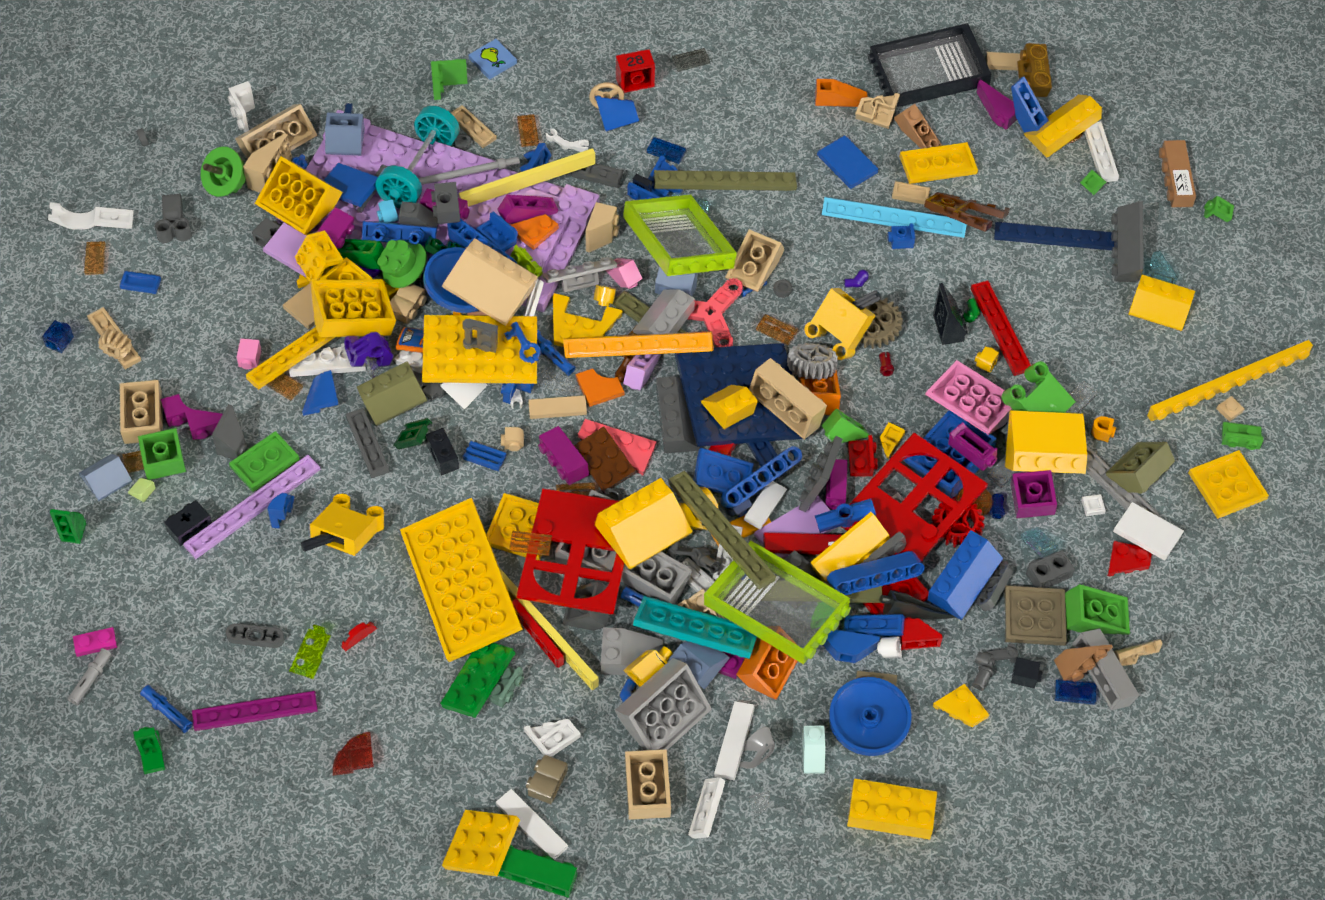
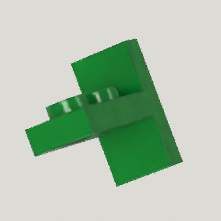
M143 727L138 731H134V740L141 755L144 774L165 770L159 731H155L154 727Z

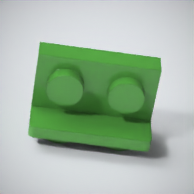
M1223 422L1222 445L1245 447L1249 450L1260 449L1263 443L1261 427Z

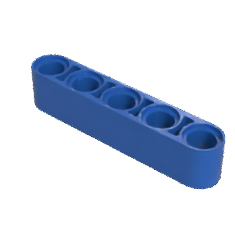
M460 219V222L447 223L449 239L460 244L462 248H467L475 238L517 264L512 257L462 219Z
M792 446L780 452L724 492L720 497L721 505L727 509L740 505L800 462L802 459L801 450L798 447ZM788 452L793 454V461L789 459ZM774 462L778 464L779 471L773 468ZM759 473L764 476V482L759 480ZM744 484L749 486V493L744 491ZM729 494L734 497V503L728 500Z
M908 551L834 570L827 576V582L835 590L848 595L917 577L923 573L924 565L914 552Z

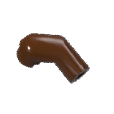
M631 355L625 356L615 372V377H618L621 383L624 382L627 365L634 358Z

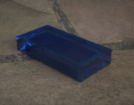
M653 137L647 148L648 154L657 157L662 155L665 157V160L680 164L686 152V148Z

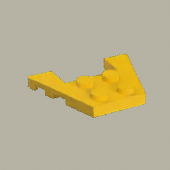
M554 293V345L564 347L563 340L565 338L604 336L614 326L617 319L621 318L623 310L606 307L602 320L597 321L565 313L570 297Z

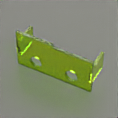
M313 624L314 630L308 628L289 669V672L310 679H314L323 659L322 654L331 635L326 634L324 627ZM311 638L314 640V643L307 645L306 640ZM298 659L304 660V664L301 666L297 665L296 662Z

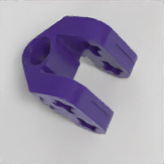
M371 332L360 339L357 336L345 337L344 347L352 367H362L367 356L374 357L379 367H388L390 365L393 354L388 341L383 335L378 332Z

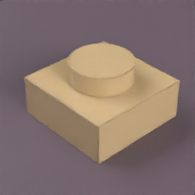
M1232 396L1217 406V410L1229 422L1244 411V408Z

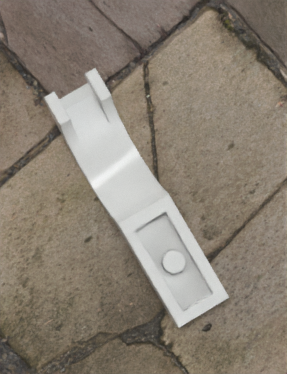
M50 203L52 215H48V220L69 229H89L94 226L132 229L134 210L95 207L94 210L88 213H73L63 208L60 203Z

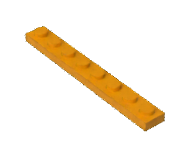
M712 331L565 338L563 340L565 358L709 352L714 350Z

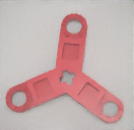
M737 278L727 280L707 302L695 301V309L688 317V320L704 321L707 330L712 331L715 347L733 346V337L722 314L743 291L742 282ZM736 285L738 289L732 291L729 289V286ZM709 310H713L712 315H708ZM722 339H726L729 341V343L724 346L721 345L719 341Z

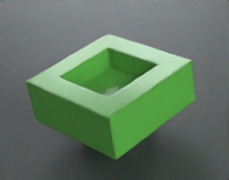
M1091 170L1080 183L1095 195L1106 181L1095 171Z

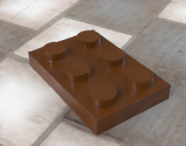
M604 426L574 445L588 463L589 474L603 493H605L607 488L612 489L636 474L635 469Z

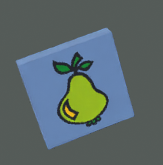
M497 39L468 55L470 61L489 80L517 64V59Z

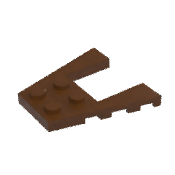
M940 192L926 199L924 207L928 208L931 212L940 213L984 232L991 228L993 221L966 213L965 211L972 209L1003 219L1009 214L1010 210L1008 207H1005V210L996 209L994 204L988 203L986 206L977 203L976 200L970 199L965 201L961 200L958 196Z

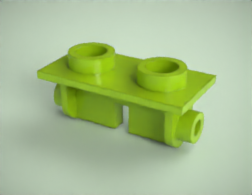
M515 245L510 257L518 265L540 277L543 274L542 267L536 261H532L533 258L525 248Z

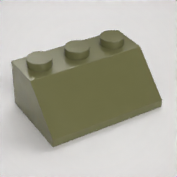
M408 361L357 386L358 392L376 426L428 401Z
M1137 442L1106 472V476L1127 492L1141 494L1146 492L1164 472L1169 470L1175 459L1167 442Z

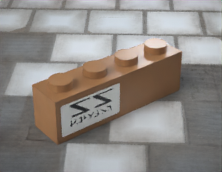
M1185 140L1164 141L1162 148L1159 149V158L1163 160L1162 172H1165L1164 185L1168 187L1167 200L1171 202V207H1193L1196 193Z

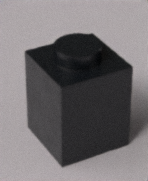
M1017 657L1011 683L1035 689L1036 683L1041 682L1043 671L1039 670L1041 662Z

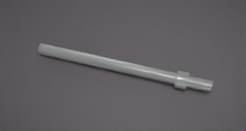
M519 157L500 158L495 162L418 179L421 185L497 168L501 170L505 169L506 166L520 164Z

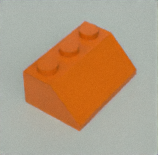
M780 626L768 627L795 643ZM757 637L750 659L745 658L736 675L748 687L773 699H777L797 660Z

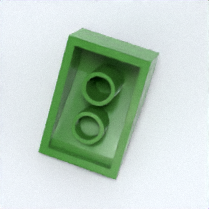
M1080 584L1065 592L1068 630L1082 633L1101 629L1103 634H1130L1127 597Z

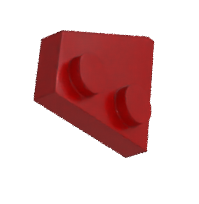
M1114 541L1107 576L1149 569L1152 553L1140 546Z

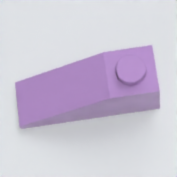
M661 354L635 355L627 365L623 384L631 389L641 390L647 383Z

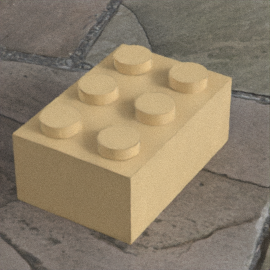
M159 380L120 383V432L124 444L139 443L138 436L163 431L162 391Z
M667 749L625 752L629 820L671 817Z

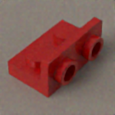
M868 435L867 440L848 442L850 477H873L874 470H877L878 461L877 458H874L876 442H873L872 435Z

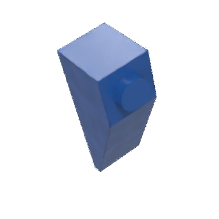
M1021 77L1011 86L1016 119L1024 132L1038 131L1049 120L1026 78Z

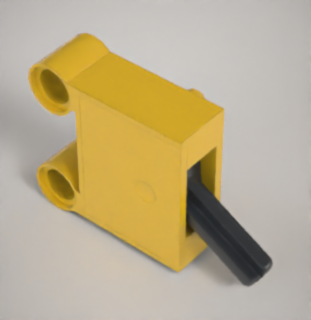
M831 288L811 322L805 325V334L809 338H818L825 336L827 331L842 342L836 344L832 351L836 352L837 359L852 358L855 354V348L876 316L866 307L880 301L881 294L874 290L855 300L842 289ZM815 325L818 329L817 333L814 330ZM843 347H844L845 350H846L845 355H844L843 352H842V348H843Z
M337 494L333 497V501L310 524V539L301 542L302 550L306 552L322 545H327L355 556L377 532L384 529V509L380 506H371L366 510V515L351 510L350 497L347 494Z

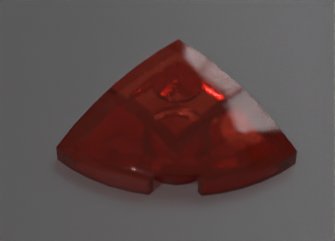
M365 732L351 738L341 751H338L333 763V776L354 773L353 770L374 767L370 732Z

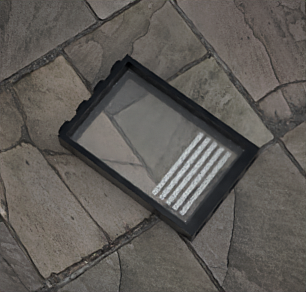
M968 23L870 46V54L867 55L869 64H873L874 76L879 78V87L881 90H884V97L893 96L895 93L900 94L897 107L976 89L980 80L990 85L991 72Z

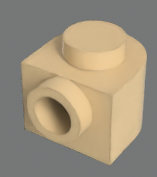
M505 427V434H501V446L510 451H519L524 447V431L518 427Z

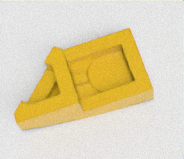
M888 422L880 436L881 445L888 459L905 434L904 429Z

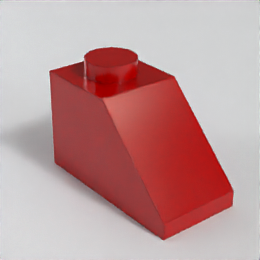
M919 618L904 619L903 636H898L901 637V650L940 647L942 634Z

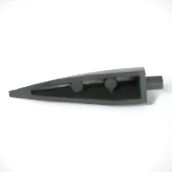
M890 590L887 596L881 595L879 599L880 603H885L883 615L903 614L905 618H919L921 620L956 618L940 607L902 592Z

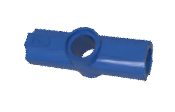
M870 498L851 505L841 504L835 510L815 515V519L821 533L840 526L850 527L854 522L860 521L870 512L876 516V512ZM843 514H849L848 517H841Z

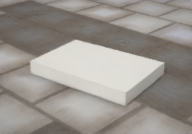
M1132 502L1113 532L1157 557L1166 560L1184 530Z

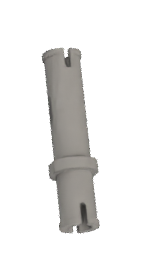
M102 648L94 661L88 664L87 671L68 696L69 702L77 706L79 705L97 676L103 673L104 666L112 655L108 650Z

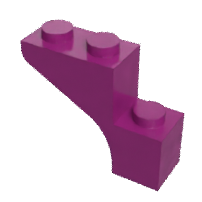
M179 394L161 399L168 426H180L188 422L193 440L205 439L207 436L212 435L223 415L222 413L191 409L182 402Z

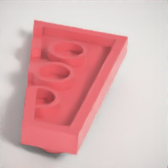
M584 420L578 433V438L583 440L604 426L633 468L639 474L644 475L655 450L656 441L594 421Z

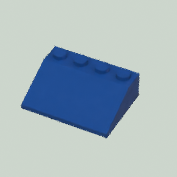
M948 410L923 439L975 474L979 468L949 445L950 432L963 422L971 431L993 448H996L997 438L991 434L987 435ZM923 455L904 459L922 478L938 462L937 459ZM950 470L935 487L952 499L963 488V485L958 475L953 470Z

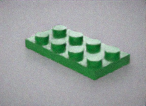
M491 643L472 652L440 702L441 706L445 709L476 718L514 657V649Z

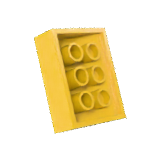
M280 156L254 204L304 235H307L334 209L343 192L294 162Z
M383 279L311 280L314 320L319 337L365 336L371 332H378L383 336H391L396 319Z
M1010 410L1005 468L1012 471L1035 472L1051 470V472L1086 474L1087 446L1084 416L1082 413Z
M662 478L598 513L595 522L596 528L629 569L634 568L693 532L673 492Z

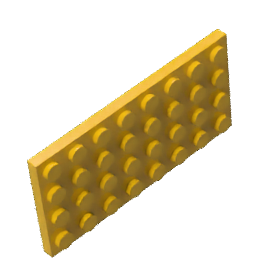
M472 498L400 529L448 662L523 630Z

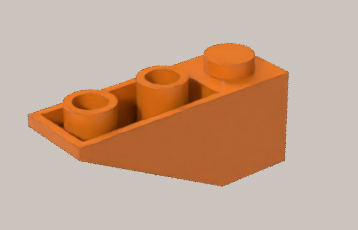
M816 80L815 106L858 107L861 98L867 97L866 91L838 80Z

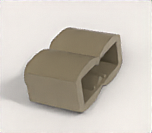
M544 755L542 760L538 759L534 768L536 773L533 777H529L526 784L528 796L552 804L567 773L568 764Z

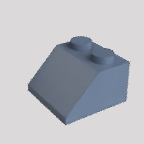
M659 267L655 282V293L660 295L663 290L680 289L693 297L697 287L698 273L666 276L661 267Z
M685 641L679 645L668 661L674 658L686 663L698 685L705 689L730 657L717 649Z

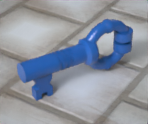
M517 322L512 323L511 331L504 333L507 336V340L517 336L521 343L520 359L531 364L534 361H538L541 354L540 346L526 339ZM530 347L535 348L536 353L526 358L524 351L530 349Z

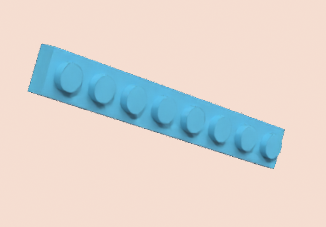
M824 197L822 215L887 226H909L910 223H913L914 230L965 237L967 224L945 215Z

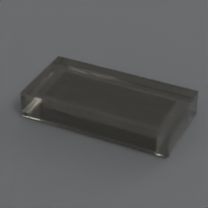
M705 48L672 56L677 72L710 64Z

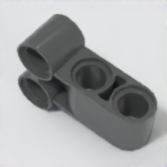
M181 194L162 195L163 219L157 221L154 226L158 241L169 243L173 237H176L179 241L189 240L192 237L189 221L183 218Z

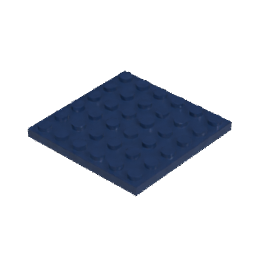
M784 343L714 347V350L709 352L675 353L697 447L803 439L759 401L757 402L754 414L726 429L720 426L701 403V400L730 385L744 386L749 389L755 370L770 358L792 375V371L787 366V353Z

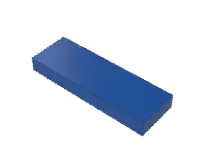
M903 614L847 615L844 620L843 631L851 630L860 634L871 633L875 636H903L905 617Z

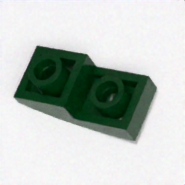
M429 236L425 242L424 249L431 254H436L443 249L452 247L462 248V246L450 240L446 245H443L439 239H433Z

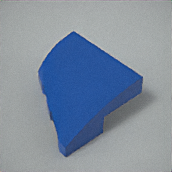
M595 96L605 131L639 121L633 100Z
M331 370L323 372L313 379L302 411L303 416L319 413L321 408L339 405Z
M281 493L272 499L267 508L272 528H280L281 520H285L287 512L291 513L295 496Z

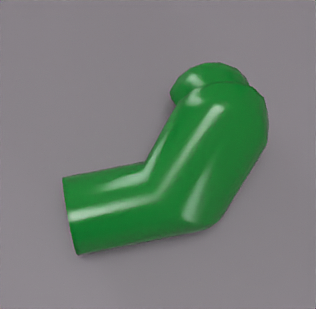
M974 298L967 301L969 310L963 314L964 320L968 323L974 322L980 315Z

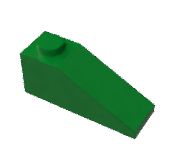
M345 239L342 248L337 249L343 259L347 257L353 263L367 269L381 270L377 261L385 248L380 241Z
M51 509L50 515L62 542L80 544L86 527L83 514Z

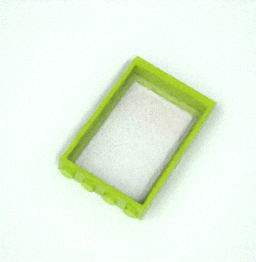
M691 194L625 201L623 218L666 276L734 268L737 252Z
M750 540L749 546L774 573L776 581L759 590L733 560L704 593V605L804 664L808 659L813 658L818 646L826 642L828 634L837 629L842 617L845 618L849 614L851 609L849 607L850 598Z

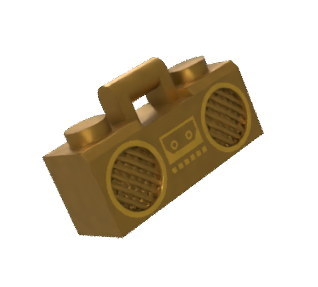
M1027 43L1020 52V60L1017 61L1019 78H1026L1035 97H1047L1052 89L1047 45Z

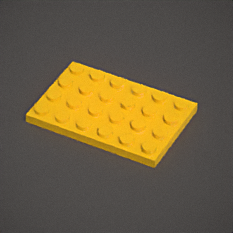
M424 315L422 382L537 384V361L531 364L520 359L521 343L517 336L507 340V336L504 334L507 331H511L512 323L517 322L526 339L537 344V316H513L505 326L490 316ZM465 319H473L498 326V347L496 353L485 352L474 347L472 349L464 348L465 330L463 329V321ZM472 330L473 338H477V330ZM533 347L524 351L526 358L536 353Z

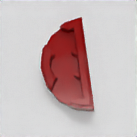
M371 621L368 624L362 622L348 632L350 636L346 641H342L341 647L346 652L375 631L377 627Z

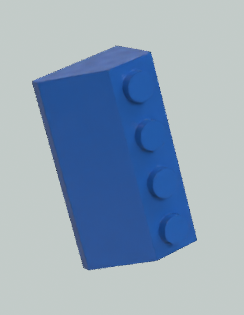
M970 530L929 590L928 601L962 621L1003 560V557L987 539Z

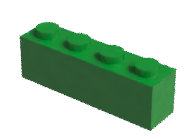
M510 845L498 876L569 898L577 877V868L569 862L560 863L554 861L549 856L541 857L534 855L530 850H518Z

